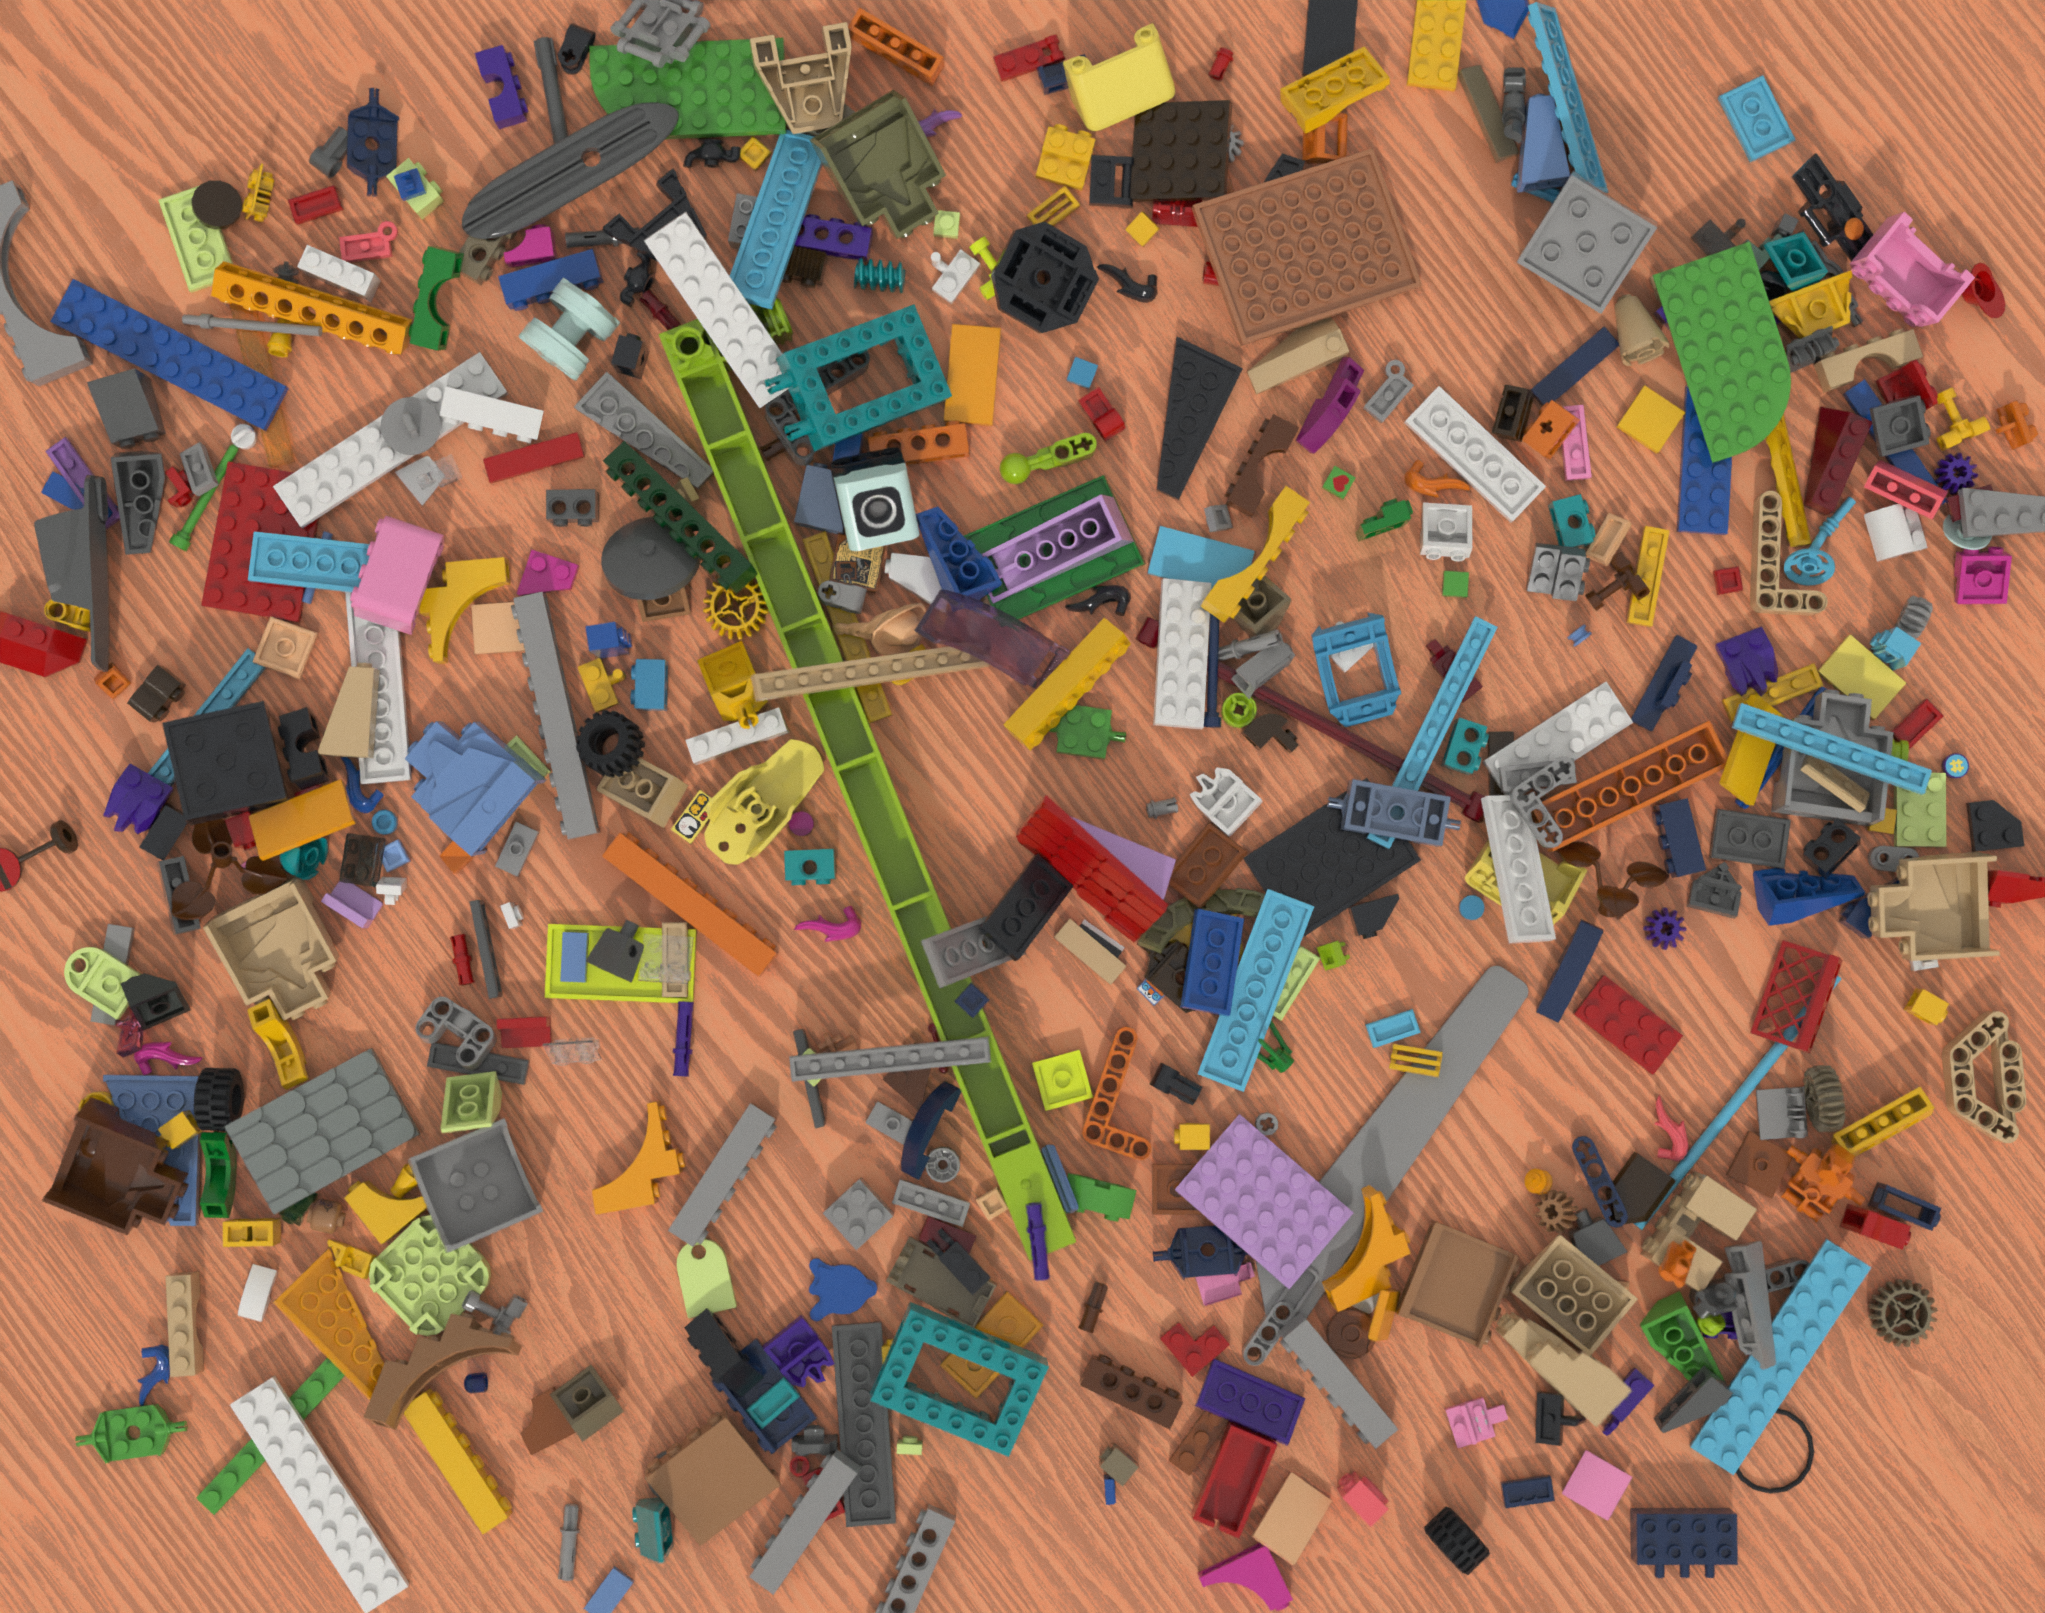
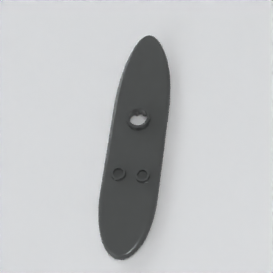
M640 103L614 111L588 124L504 172L484 186L468 203L462 217L461 225L463 230L471 237L489 239L514 233L537 222L624 172L650 154L674 130L679 120L678 111L664 103ZM590 151H597L600 153V162L593 167L587 166L584 163L585 154Z

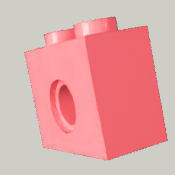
M1354 1471L1352 1474H1345L1339 1480L1337 1489L1340 1495L1370 1527L1389 1510L1386 1506L1389 1500L1365 1475L1361 1478Z

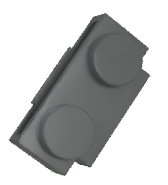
M809 1425L804 1428V1435L792 1437V1452H795L797 1456L819 1453L827 1456L828 1453L833 1455L837 1451L838 1434L824 1435V1427L819 1425Z

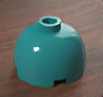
M321 837L281 853L280 862L288 873L302 880H309L318 874L319 871L316 869L321 862L324 865L328 853V842L325 838Z

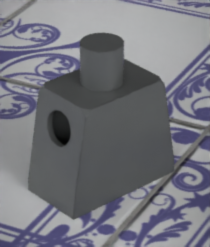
M625 920L620 932L607 928L591 951L586 962L632 983L644 950V944L633 939L639 925Z
M1586 1208L1573 1213L1578 1217L1576 1220L1578 1227L1569 1231L1571 1243L1596 1265L1600 1266L1627 1253L1626 1248L1604 1218L1597 1217L1591 1219Z

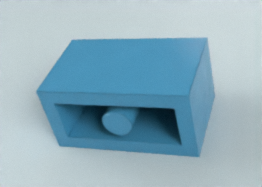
M636 659V664L631 667V679L635 680V690H631V704H635L634 708L636 710L667 711L668 661Z

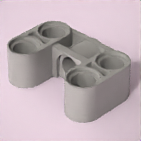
M446 997L435 998L418 1020L415 1028L417 1035L423 1042L428 1044L437 1042L446 1029L462 1038L464 1041L456 1052V1058L459 1064L466 1070L477 1069L495 1046L497 1040L495 1032L489 1025L481 1021L469 1010L460 1007ZM443 1005H448L449 1011L444 1015H439L438 1009ZM426 1026H434L432 1034L423 1035V1030ZM482 1032H489L490 1037L487 1041H478V1036ZM466 1053H475V1057L471 1062H463V1057Z

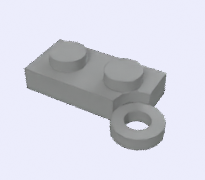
M1392 360L1386 365L1385 373L1388 379L1363 407L1365 411L1381 424L1414 386L1403 376L1405 367L1399 360ZM1392 366L1399 367L1400 371L1398 374L1391 372Z

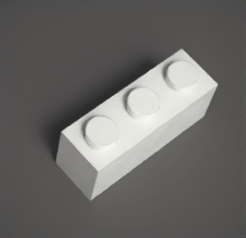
M309 245L306 246L297 266L304 274L369 302H372L381 282L374 273Z

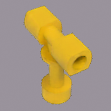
M1953 387L1937 394L1938 405L1944 404L1953 425L1949 426L1950 432L1936 438L1942 451L1958 445L1964 438H1973L1990 430V425L1985 416L1969 422L1968 418L1962 420L1953 401V398L1957 396Z

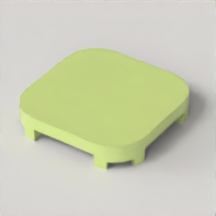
M424 1215L413 1221L409 1227L372 1261L369 1272V1286L374 1293L377 1292L407 1323L410 1331L416 1335L425 1336L436 1335L443 1331L450 1314L460 1316L465 1311L462 1308V1304L469 1291L473 1290L482 1294L488 1287L491 1279L489 1263L472 1243L445 1253L430 1215Z

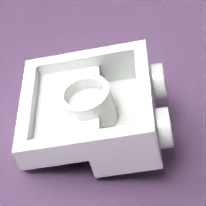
M1423 502L1420 555H1426V558L1430 560H1437L1441 556L1451 557L1453 561H1463L1465 558H1469L1472 551V505Z

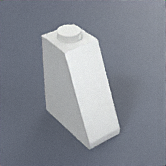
M891 553V559H886L885 573L889 574L890 581L938 610L945 611L947 599L941 589L930 557Z

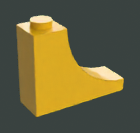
M360 1180L348 1188L349 1194L344 1197L380 1244L389 1241L427 1210L422 1196L400 1199L379 1190L369 1180L363 1183Z

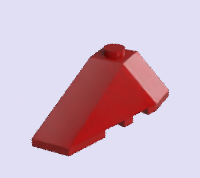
M2002 870L1987 871L1988 907L2001 908V904H2011L2045 897V877H2035L2029 874Z

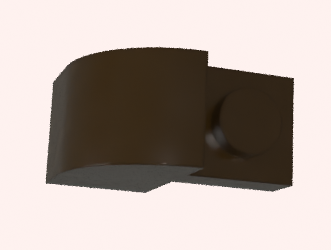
M1265 714L1256 718L1241 733L1258 751L1272 737L1289 753H1292L1299 746L1295 742L1298 738L1289 729L1284 731L1281 728L1288 720L1277 714Z

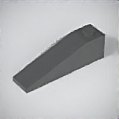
M147 451L115 453L111 457L125 555L151 553L165 482L162 453Z

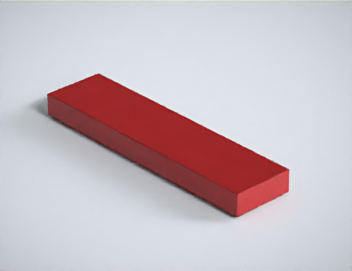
M576 432L484 458L483 461L489 482L492 484L583 458L585 455L579 434Z

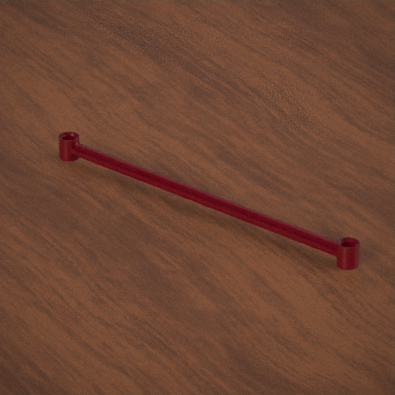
M1147 617L1135 639L1155 649L1158 645L1159 622ZM1207 656V672H1208V658H1209V656ZM1218 661V678L1237 687L1231 680L1237 674L1236 670ZM1265 685L1260 686L1252 694V696L1396 773L1399 772L1404 762L1403 759ZM1426 773L1420 786L1437 795L1451 797L1450 802L1463 808L1461 814L1478 823L1483 821L1484 812L1481 798L1485 797L1484 795L1475 791L1469 795Z

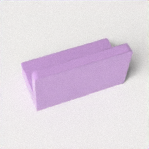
M341 878L332 893H326L321 900L322 903L361 928H369L383 906V902L345 878Z

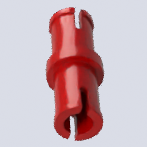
M466 934L451 936L450 940L454 954L452 962L456 964L459 986L475 983L470 962L473 960L472 955H469Z

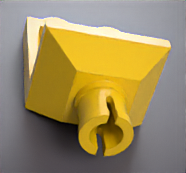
M739 641L698 659L697 662L709 693L723 721L738 720L742 728L749 729L748 719H750L753 727L756 726L759 721L756 712L768 700H755L751 676L756 673L743 642Z

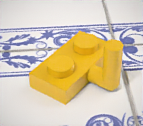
M601 658L577 667L596 713L620 704L612 685L625 680V672L615 669L613 674L608 676Z

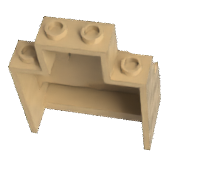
M1966 852L1899 859L1896 875L1898 880H1900V884L1870 885L1867 899L1871 907V917H1869L1868 926L1872 935L1880 938L1901 937L1898 945L1899 952L1902 958L1910 961L2000 956V951L1990 948L1987 862L1997 861V856L1980 852Z
M298 877L286 880L279 887L266 894L256 895L211 917L203 927L246 1006L253 1002L255 1005L269 999V995L283 1021L290 1017L292 1020H295L305 1014L304 1010L312 1006L314 1009H317L328 1003L327 999L330 997L331 991L319 970L321 969L322 972H326L336 966L335 962L340 957L312 904L315 900L305 881Z
M1514 1312L1506 1313L1498 1320V1327L1495 1330L1559 1394H1563L1564 1399L1576 1411L1579 1410L1595 1427L1632 1391L1611 1369L1592 1355L1588 1356L1583 1352L1579 1355L1558 1336L1527 1318L1523 1321Z

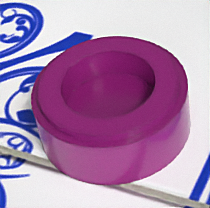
M796 812L789 820V828L797 836H806L812 832L814 820L806 812Z

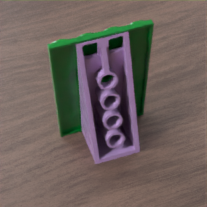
M1104 475L964 535L967 540H971L975 544V549L983 557L986 556L992 562L1002 582L1001 586L987 594L1001 627L1146 564Z

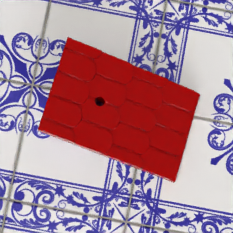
M1047 795L1043 797L1018 829L1016 837L1022 846L1034 855L1039 854L1073 885V889L1077 891V895L1104 915L1106 922L1135 943L1166 912L1168 904L1164 901V897L1176 859L1073 818Z

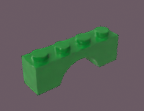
M428 246L427 250H425L422 258V263L424 264L423 274L420 275L418 280L419 296L413 306V312L415 313L414 322L409 328L410 344L436 351L446 350L450 325L439 315L436 298L439 289L445 282L454 278H460L464 253L438 246Z

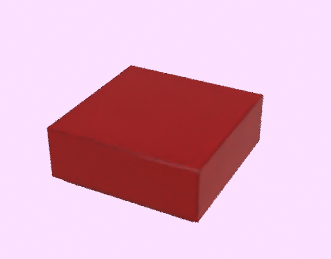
M1739 566L1713 571L1717 595L1743 591Z

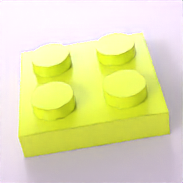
M1080 1049L1032 1063L1045 1111L1093 1098Z

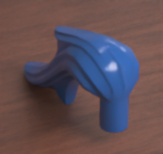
M341 757L347 771L346 791L350 804L362 813L373 811L384 794L376 789L370 798L365 797L360 789V770L356 769L348 757Z
M158 1345L141 1349L142 1358L156 1357L157 1363L148 1375L137 1380L139 1383H142L139 1392L140 1406H144L146 1397L155 1384L161 1380L168 1384L170 1377L168 1346Z

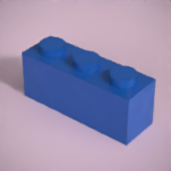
M610 622L585 626L589 651L602 659L630 654L629 648L632 647L631 634L627 633V630L618 623Z

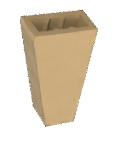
M357 663V667L349 666L319 746L318 754L374 759L380 670L372 668L371 663Z

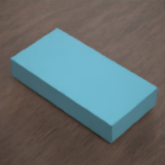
M1413 1009L1365 1024L1373 1048L1421 1033Z

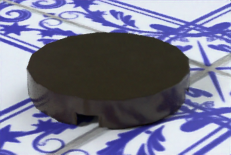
M210 180L202 183L194 191L191 201L192 212L204 226L211 229H226L239 220L242 211V200L237 190L230 184L223 181Z

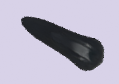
M1109 264L1097 266L1099 270L1110 275L1120 284L1122 289L1117 290L1119 294L1143 303L1151 302L1156 298L1158 294L1156 275H1149L1147 285H1142L1130 278L1126 267L1120 270Z
M1119 585L1093 587V590L1096 592L1093 596L1082 602L1065 606L1067 610L1073 612L1089 610L1092 615L1100 605L1108 602H1118L1115 613L1119 616H1124L1131 600V594L1125 587Z

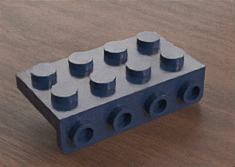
M756 1338L744 1347L741 1352L749 1356L750 1360L748 1363L750 1366L760 1371L764 1376L758 1384L744 1396L740 1397L722 1382L717 1384L713 1379L711 1381L719 1392L724 1391L729 1398L727 1403L734 1412L739 1411L743 1416L742 1422L748 1431H754L759 1437L757 1442L765 1452L769 1450L773 1454L783 1444L817 1419L818 1416L801 1394L798 1399L763 1429L748 1414L746 1409L784 1377L779 1371V1367L763 1350L762 1343Z

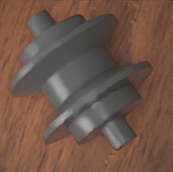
M284 261V264L273 269L278 274L276 278L298 284V280L293 278V276L297 275L299 271L292 265H289V262Z

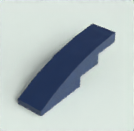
M1582 919L1580 920L1558 960V966L1550 978L1547 989L1536 1008L1537 1013L1559 1023L1604 932L1603 929Z

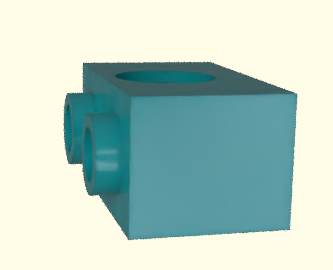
M1581 494L1552 501L1548 505L1559 546L1579 548L1594 542V526L1588 522L1587 514H1589L1587 501L1582 500ZM1569 517L1577 519L1578 528L1574 529L1568 525Z
M835 849L784 851L785 881H791V886L806 885V880H816V885L831 884V879H836ZM812 860L817 864V870L814 874L808 875L804 871V865L807 861Z

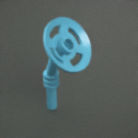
M1848 497L1831 518L1827 517L1826 521L1822 523L1823 526L1819 527L1820 531L1808 549L1795 551L1787 557L1784 563V572L1791 581L1801 585H1817L1832 577L1835 571V562L1828 553L1819 549L1826 538L1831 537V532L1834 533L1836 531L1835 528L1839 527L1838 523L1855 505L1854 499ZM1820 554L1825 557L1828 563L1822 562L1821 557L1818 555ZM1797 564L1798 569L1802 573L1800 575L1795 573L1791 568L1792 565ZM1822 570L1825 571V572H1823V573L1820 574V575L1810 577V575L1818 574V573H1820Z

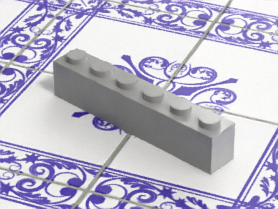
M749 1104L668 1229L669 1232L692 1247L697 1242L699 1244L703 1243L709 1233L705 1229L711 1221L715 1223L723 1211L719 1209L724 1200L730 1201L736 1191L733 1188L734 1184L738 1179L742 1181L750 1170L747 1164L751 1158L756 1160L764 1147L760 1145L765 1136L770 1138L777 1128L774 1124L776 1121L774 1117L754 1104Z
M1299 1313L1278 1331L1283 1338L1280 1341L1282 1346L1288 1353L1295 1352L1298 1356L1295 1360L1304 1372L1308 1369L1314 1376L1310 1379L1319 1390L1323 1387L1327 1390L1329 1394L1326 1398L1335 1409L1338 1406L1343 1409L1344 1413L1341 1416L1350 1427L1354 1424L1358 1427L1357 1435L1366 1445L1370 1442L1376 1449L1399 1430L1302 1313Z
M839 1450L833 1456L828 1453L820 1465L823 1468L820 1475L814 1474L807 1483L806 1487L809 1488L805 1496L800 1494L792 1505L796 1509L791 1517L786 1514L778 1526L782 1529L776 1537L773 1534L764 1546L768 1549L765 1555L762 1557L759 1554L750 1566L754 1569L750 1578L773 1595L862 1468Z

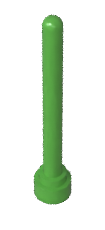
M234 444L228 447L215 470L218 484H220L226 473L227 462H232L238 452V447ZM218 486L200 496L182 530L177 531L176 535L173 534L169 543L187 552L191 545L189 542L191 537L189 536Z

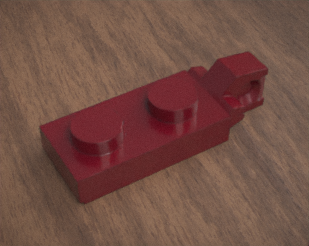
M1433 639L1426 645V648L1433 655L1429 660L1432 662L1433 668L1444 680L1456 653L1448 645L1443 648L1436 639ZM1475 676L1461 701L1462 703L1483 687Z

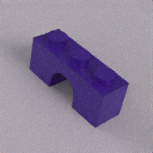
M503 45L476 52L475 56L485 83L493 81L504 83L502 93L497 97L488 99L497 127L503 129L526 122L525 113L529 112L525 98H520L518 90L522 89L518 75H514L512 67L515 66L512 53L507 52Z

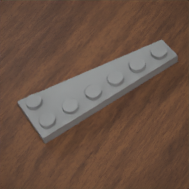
M608 372L574 406L577 411L680 478L688 477L691 484L697 489H700L714 474L711 466Z
M1971 488L1958 490L1963 538L2045 532L2044 496Z

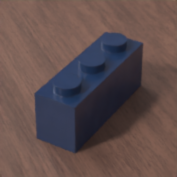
M1688 798L1653 806L1652 818L1655 826L1659 827L1661 834L1658 836L1660 848L1665 850L1667 859L1664 860V865L1667 873L1671 874L1672 878L1705 871L1706 867Z

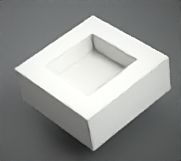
M509 902L500 906L509 929L523 926L521 920L524 917L519 905L515 906L514 902Z

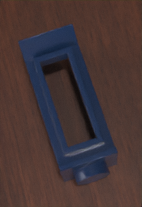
M1877 1182L1868 1203L1872 1207L1930 1231L1938 1225L1941 1218L1940 1207L1880 1182ZM1888 1193L1922 1207L1918 1219L1884 1205Z

